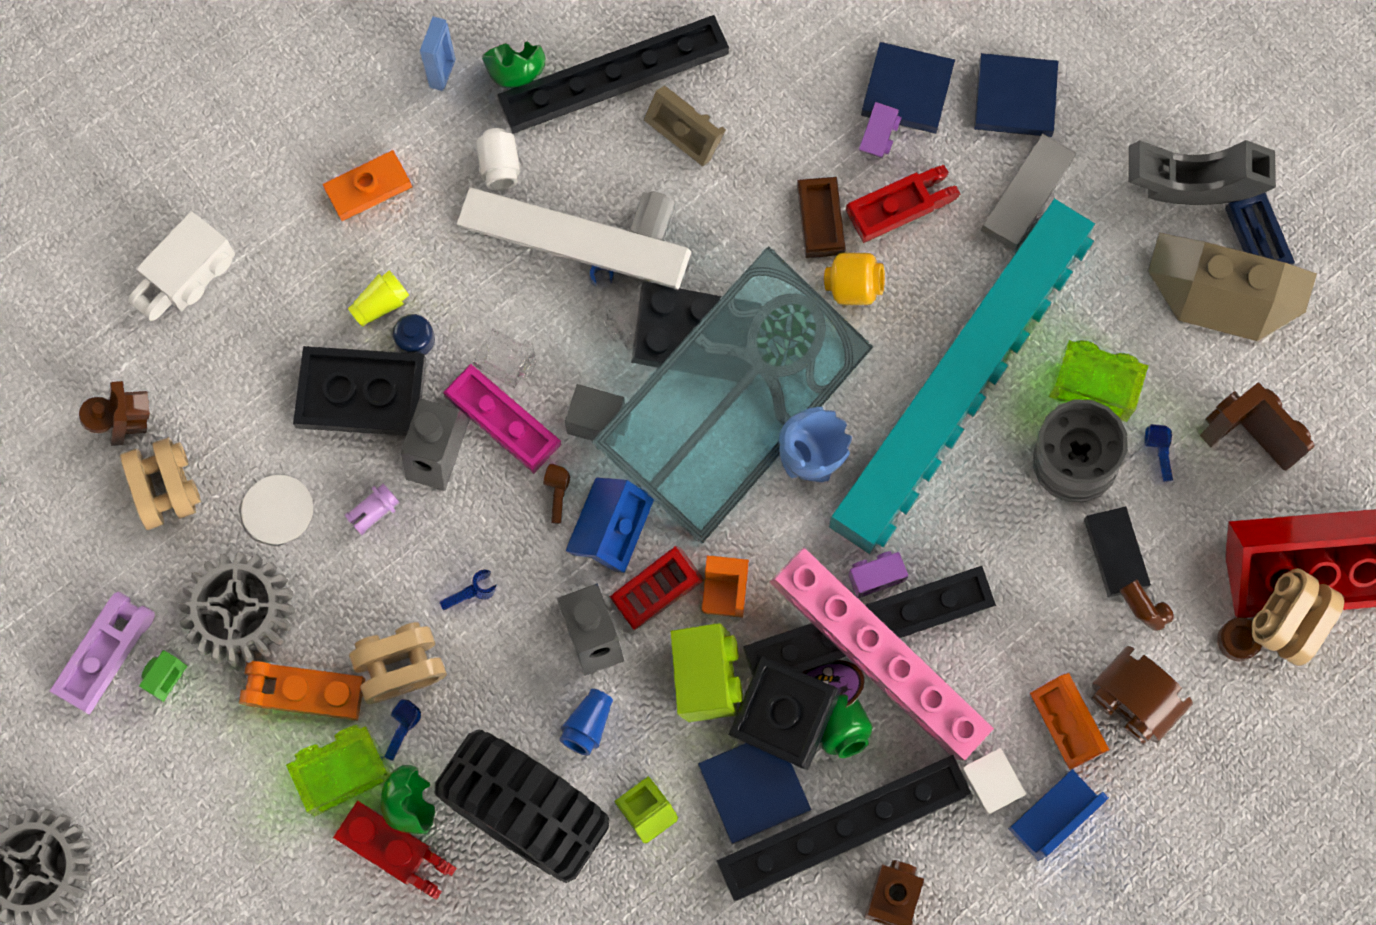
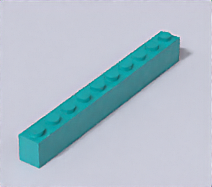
M1054 198L831 516L829 528L868 554H871L877 544L882 548L885 547L897 529L896 526L891 524L900 511L907 515L920 494L914 491L922 478L929 482L942 464V461L937 458L945 446L949 449L955 446L965 430L959 426L967 414L972 417L977 414L987 398L982 394L987 384L990 382L996 386L1009 366L1003 362L1010 351L1018 354L1029 338L1030 333L1025 330L1032 319L1038 323L1041 321L1052 304L1047 299L1052 290L1055 288L1061 292L1073 274V271L1068 267L1074 258L1082 261L1092 247L1094 240L1089 238L1095 226L1094 222Z

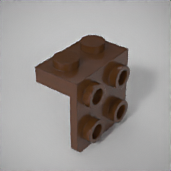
M1259 382L1242 396L1234 391L1216 406L1217 409L1205 418L1209 426L1200 434V437L1211 448L1241 424L1285 471L1290 469L1314 448L1311 434L1305 425L1297 420H1293L1282 408V402L1272 390L1265 389Z

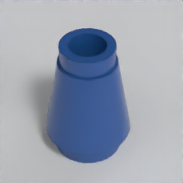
M591 689L589 694L561 726L563 733L559 739L560 742L570 750L585 756H589L593 749L599 748L613 699L598 689Z

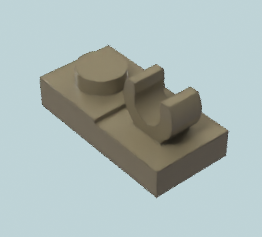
M664 85L656 90L644 121L701 166L706 165L711 161L726 129L723 126L718 129L709 122L710 116L707 114L700 115L694 110L695 108Z

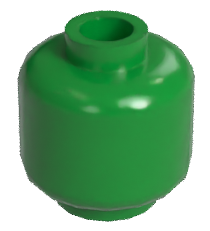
M845 694L839 696L820 741L822 749L827 754L838 755L839 758H849L864 750L869 744L868 738L871 736L873 729L872 723L860 701L857 699L850 706L846 707L848 695Z

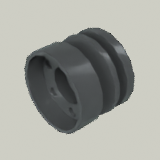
M1074 399L1058 405L1045 417L1033 451V469L1039 483L1052 496L1066 502H1087L1102 496L1113 485L1128 451L1127 432L1121 418L1108 406L1093 400ZM1071 452L1076 456L1083 454L1085 456L1084 462L1082 463L1078 458L1071 460Z

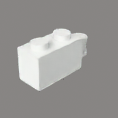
M191 211L136 268L143 281L130 294L128 302L150 321L160 317L171 304L182 312L188 305L194 304L201 298L205 286L215 276L223 274L229 268L235 252L224 236ZM156 291L158 295L153 301L150 300L149 297Z

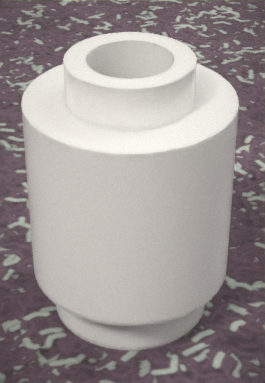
M502 128L486 130L483 132V136L476 140L481 178L486 181L487 188L491 190L512 188L517 185V177L520 175L515 136Z

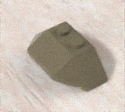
M1158 233L1148 268L1149 275L1178 321L1254 341L1261 340L1306 313L1317 273L1285 262L1165 233Z

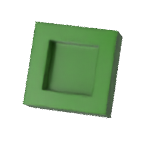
M163 650L159 657H153L145 666L141 675L143 680L139 687L164 702L187 668V665Z

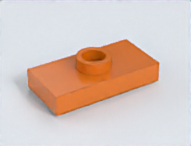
M394 150L322 184L341 222L412 188L411 181Z
M1069 673L1063 674L1030 692L1069 770L1109 751L1102 734Z

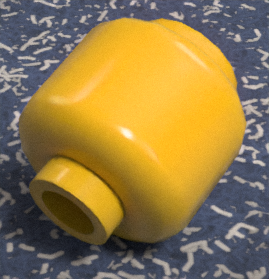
M840 253L834 258L832 267L825 268V290L832 291L833 298L839 305H871L876 300L877 295H882L884 292L883 263H878L876 257L871 253Z

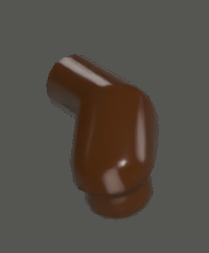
M1137 579L1119 590L1135 617L1154 631L1163 630L1165 624L1173 621L1174 614L1169 605L1161 602L1154 606Z

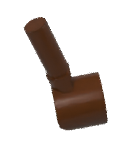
M549 464L544 476L543 485L555 488L551 523L561 524L563 497L571 477L564 467Z

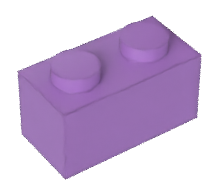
M875 102L859 151L879 158H883L884 153L889 155L893 140L889 139L892 130H898L902 118L897 116L899 113L898 109Z
M891 551L878 555L877 560L871 562L862 560L852 565L853 568L850 569L848 574L857 598L906 582L909 576L900 553L892 554Z

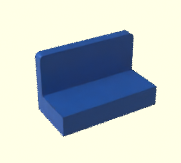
M597 477L593 482L571 535L566 552L573 556L592 558L614 572L625 573L654 500L645 491L628 480Z
M1072 769L1008 829L1035 859L1040 861L1051 854L1109 797L1104 792L1096 795Z

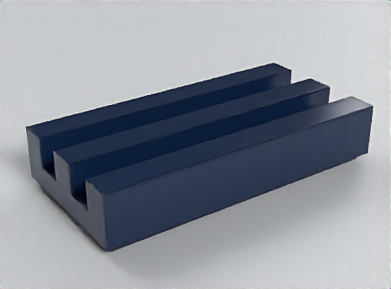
M1266 193L1227 204L1225 210L1243 252L1260 256L1240 209L1244 213L1262 257L1274 259L1267 243L1262 225L1259 224L1252 205H1257L1279 256V259L1276 260L1294 265V258Z

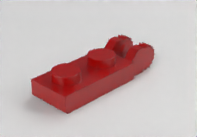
M939 165L920 174L916 172L849 202L846 205L845 211L862 242L870 241L956 200L961 194L955 185L931 195L926 189L948 177L949 172L945 165Z
M358 800L333 837L406 885L412 884L435 900L438 899L442 891L429 880H423L415 875L423 860L425 859L433 864L434 868L444 875L452 876L457 869L431 852V847L416 837L393 829L385 822L383 816Z

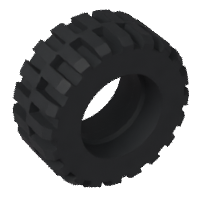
M480 729L467 735L435 782L434 794L442 802L509 850L564 883L577 878L609 829L608 815L581 791L574 788L570 783L541 763L529 757L526 753L495 737L493 734Z

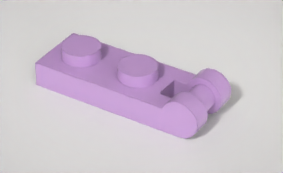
M121 592L114 593L55 681L50 692L90 715L141 634L151 626L155 612L145 606L138 608L131 604L130 597ZM119 618L128 621L122 632L113 627Z

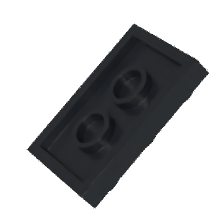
M644 281L640 291L631 363L658 368L722 296L681 288L677 290ZM734 299V307L739 311L756 309L762 306V304ZM726 305L702 334L713 343H727L746 347L747 330L752 318H735L730 314ZM692 343L669 370L738 382L751 367L743 360L735 357L707 354L696 343Z
M303 346L293 425L297 429L406 436L417 404L423 395L427 360L425 354Z

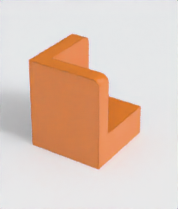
M707 555L702 612L704 614L743 618L749 565L748 559Z

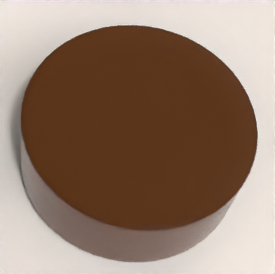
M1242 617L1234 618L1224 624L1219 630L1217 636L1218 647L1228 659L1237 662L1247 661L1261 650L1262 645L1255 642L1252 637V620Z

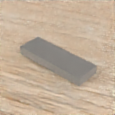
M1042 134L984 222L981 231L1011 249L1016 250L1071 165L1076 153Z

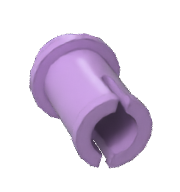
M384 483L378 488L373 486L371 488L373 492L349 513L345 514V517L352 524L366 514L364 518L354 525L361 535L388 511L392 513L396 511L394 506L399 501Z

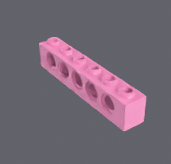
M805 548L798 551L769 582L950 756L954 755L956 760L965 761L994 729Z

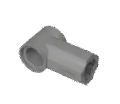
M643 192L631 228L626 231L665 241L664 239L675 209V201L659 192Z

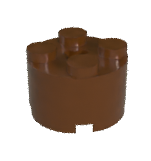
M1126 646L1092 683V687L1096 692L1091 697V700L1106 714L1111 715L1116 711L1128 723L1123 728L1140 744L1144 745L1149 740L1158 743L1193 705V701L1190 697L1182 701L1177 695L1182 687L1167 672L1145 655L1136 660L1130 656L1135 649L1131 646Z

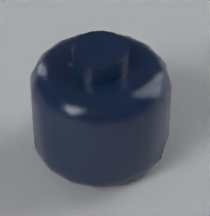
M408 314L401 317L393 328V339L399 352L427 355L432 350L435 343V334L430 322L423 316Z

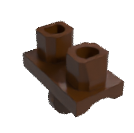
M123 381L110 382L108 399L92 397L83 402L79 411L80 423L86 430L92 433H103L111 429V446L124 445L125 434L147 433V419L150 416L148 392H124Z

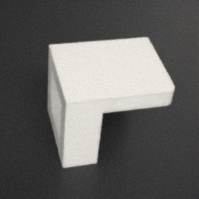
M1001 748L961 769L968 787L971 786L987 814H991L1010 803H1014L1026 795Z

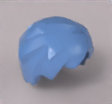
M823 407L809 408L795 414L783 425L779 433V451L783 467L791 478L799 477L803 480L815 482L829 481L831 474L850 455L848 448L852 441V436L845 434L847 424L843 419L836 417L835 411L824 410Z

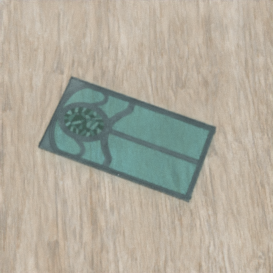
M767 246L594 438L592 443L596 449L604 453L687 530L694 540L702 544L780 455L779 433L788 419L803 410L822 407L870 352L873 346L800 277L775 250Z

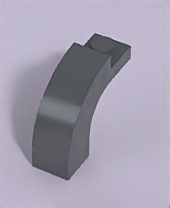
M1139 140L1129 145L1128 182L1148 189V198L1166 203L1212 205L1240 201L1276 188L1275 150L1245 140L1219 152L1187 155L1171 152Z

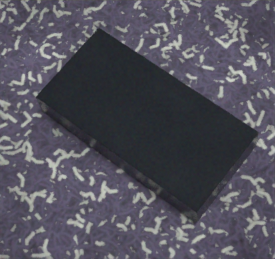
M1127 507L1086 516L1084 522L1107 597L1121 595L1119 590L1136 579L1143 589L1149 588L1151 583Z

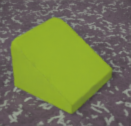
M649 776L614 801L645 844L678 820L673 807Z

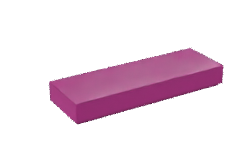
M472 364L443 392L446 399L533 474L562 445L560 439Z

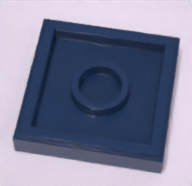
M880 42L861 116L870 118L875 102L899 110L897 116L902 117L899 125L936 134L955 59Z
M981 53L978 69L974 130L1034 136L1044 134L1052 137L1055 125L1059 61Z
M745 743L698 763L731 845L812 810L792 764L750 744Z

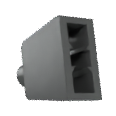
M425 399L419 400L401 451L406 480L442 491L446 490L470 421L461 410ZM421 461L431 466V468L421 466Z
M598 583L557 598L585 676L624 662L619 639ZM607 647L606 650L600 653L591 654L598 649Z

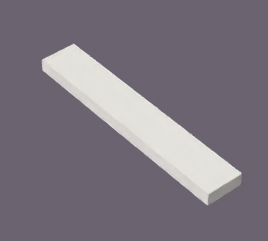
M469 187L457 225L463 229L679 290L691 255L689 248L471 187Z

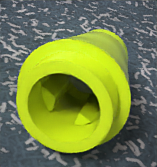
M389 270L382 276L378 273L353 304L348 307V310L357 322L364 327L367 323L403 306L404 303L402 301L410 295Z

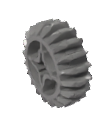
M237 552L233 563L226 554H220V566L215 567L210 561H205L204 568L208 572L203 577L197 572L191 575V578L197 583L196 587H183L182 592L191 600L178 604L181 612L189 614L180 620V626L190 630L186 636L187 641L190 644L199 643L197 652L202 656L211 653V660L218 664L224 660L226 655L227 661L231 666L238 665L241 654L247 663L255 661L254 651L256 650L265 657L270 656V649L266 645L271 640L276 645H282L283 639L277 634L278 630L290 631L292 627L287 620L283 619V616L295 614L293 605L285 603L294 597V593L290 588H283L288 582L286 576L283 573L275 575L277 567L272 562L263 565V559L257 554H254L247 562L246 555L243 552ZM246 579L256 580L265 586L269 603L261 602L258 598H250V589L246 586ZM228 582L227 589L222 595L211 598L218 588ZM241 601L246 607H244L242 612L238 610L239 615L233 616L229 612L232 606L236 607L235 603ZM206 615H213L217 619H224V629L228 632V640L212 635L207 625ZM264 620L253 633L246 636L247 629L252 622Z
M27 809L23 819L16 814L8 816L9 829L0 825V922L9 924L14 920L15 925H29L30 922L32 925H45L48 918L51 923L58 924L62 922L61 908L72 914L77 911L76 904L72 900L74 896L82 899L88 897V892L80 887L83 881L93 882L95 875L85 872V866H91L97 860L94 856L83 855L84 852L91 848L93 843L87 838L79 839L84 828L78 824L70 826L71 817L61 814L56 818L55 812L50 809H44L39 816L36 810ZM45 833L41 842L36 841L31 849L26 852H19L14 849L24 839L32 835ZM60 844L66 858L65 874H62L57 867V858L61 851L58 849ZM22 860L32 863L37 862L36 865L41 866L40 871L49 875V877L32 875L34 872H30V866L23 863ZM6 864L10 865L13 870V879L9 886L12 889L11 892L7 887L5 879ZM50 885L57 888L45 900L32 905H24L28 897L34 896L42 886Z

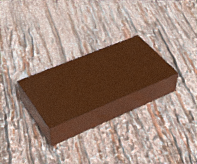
M837 177L797 180L805 258L837 256L840 253H845L846 247Z

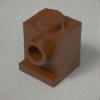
M892 860L890 867L882 864L879 867L864 918L883 925H912V919L924 883V878L915 876L917 868L897 860ZM892 885L903 887L905 897L902 901H895L890 897L889 889Z

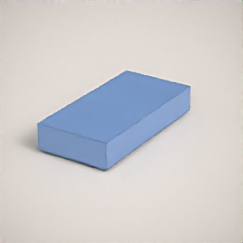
M433 16L420 48V54L429 87L443 91L456 57L448 23L445 19Z

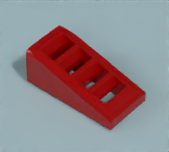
M674 546L609 597L632 629L636 630L701 584L704 578L682 548ZM674 562L686 577V580L682 583L679 582L669 568ZM660 572L673 589L669 593H666L655 578ZM646 582L659 599L654 604L641 588ZM632 592L646 609L641 614L638 613L627 598Z

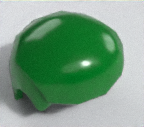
M526 41L521 52H516L509 44L505 43L485 52L482 55V60L491 79L496 84L512 89L534 81L542 73L546 57L541 45L532 46L531 43Z
M402 765L387 777L381 792V812L385 822L395 830L412 834H427L433 825L436 811L435 806L423 798V791L430 787L431 784L419 775L417 767Z

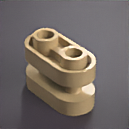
M170 437L153 442L155 455L146 459L143 458L138 448L120 455L137 512L146 530L164 525L163 511L173 508L178 518L181 519L195 514V504L201 503L193 479L187 481L183 467L189 465L184 448L180 442L173 444ZM158 471L161 472L167 493L159 496L156 495L150 474Z
M1291 570L1278 579L1274 592L1263 609L1254 617L1252 637L1255 642L1268 650H1277L1279 656L1296 666L1304 665L1315 656L1340 617L1344 607V598L1341 593L1328 585H1319L1318 580L1304 570Z
M413 622L396 629L395 635L380 639L378 635L363 638L354 644L356 649L349 654L354 671L357 673L368 671L371 679L360 686L366 704L379 703L430 686L447 676L441 658L428 659L425 651L431 649L436 644L430 627H420L419 622ZM407 658L410 659L411 665L387 672L385 668L386 665Z

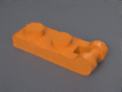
M260 661L246 662L244 674L248 675L246 689L240 692L239 704L358 721L363 696L360 686L365 682L363 676L274 665ZM265 679L276 680L274 694L262 693Z

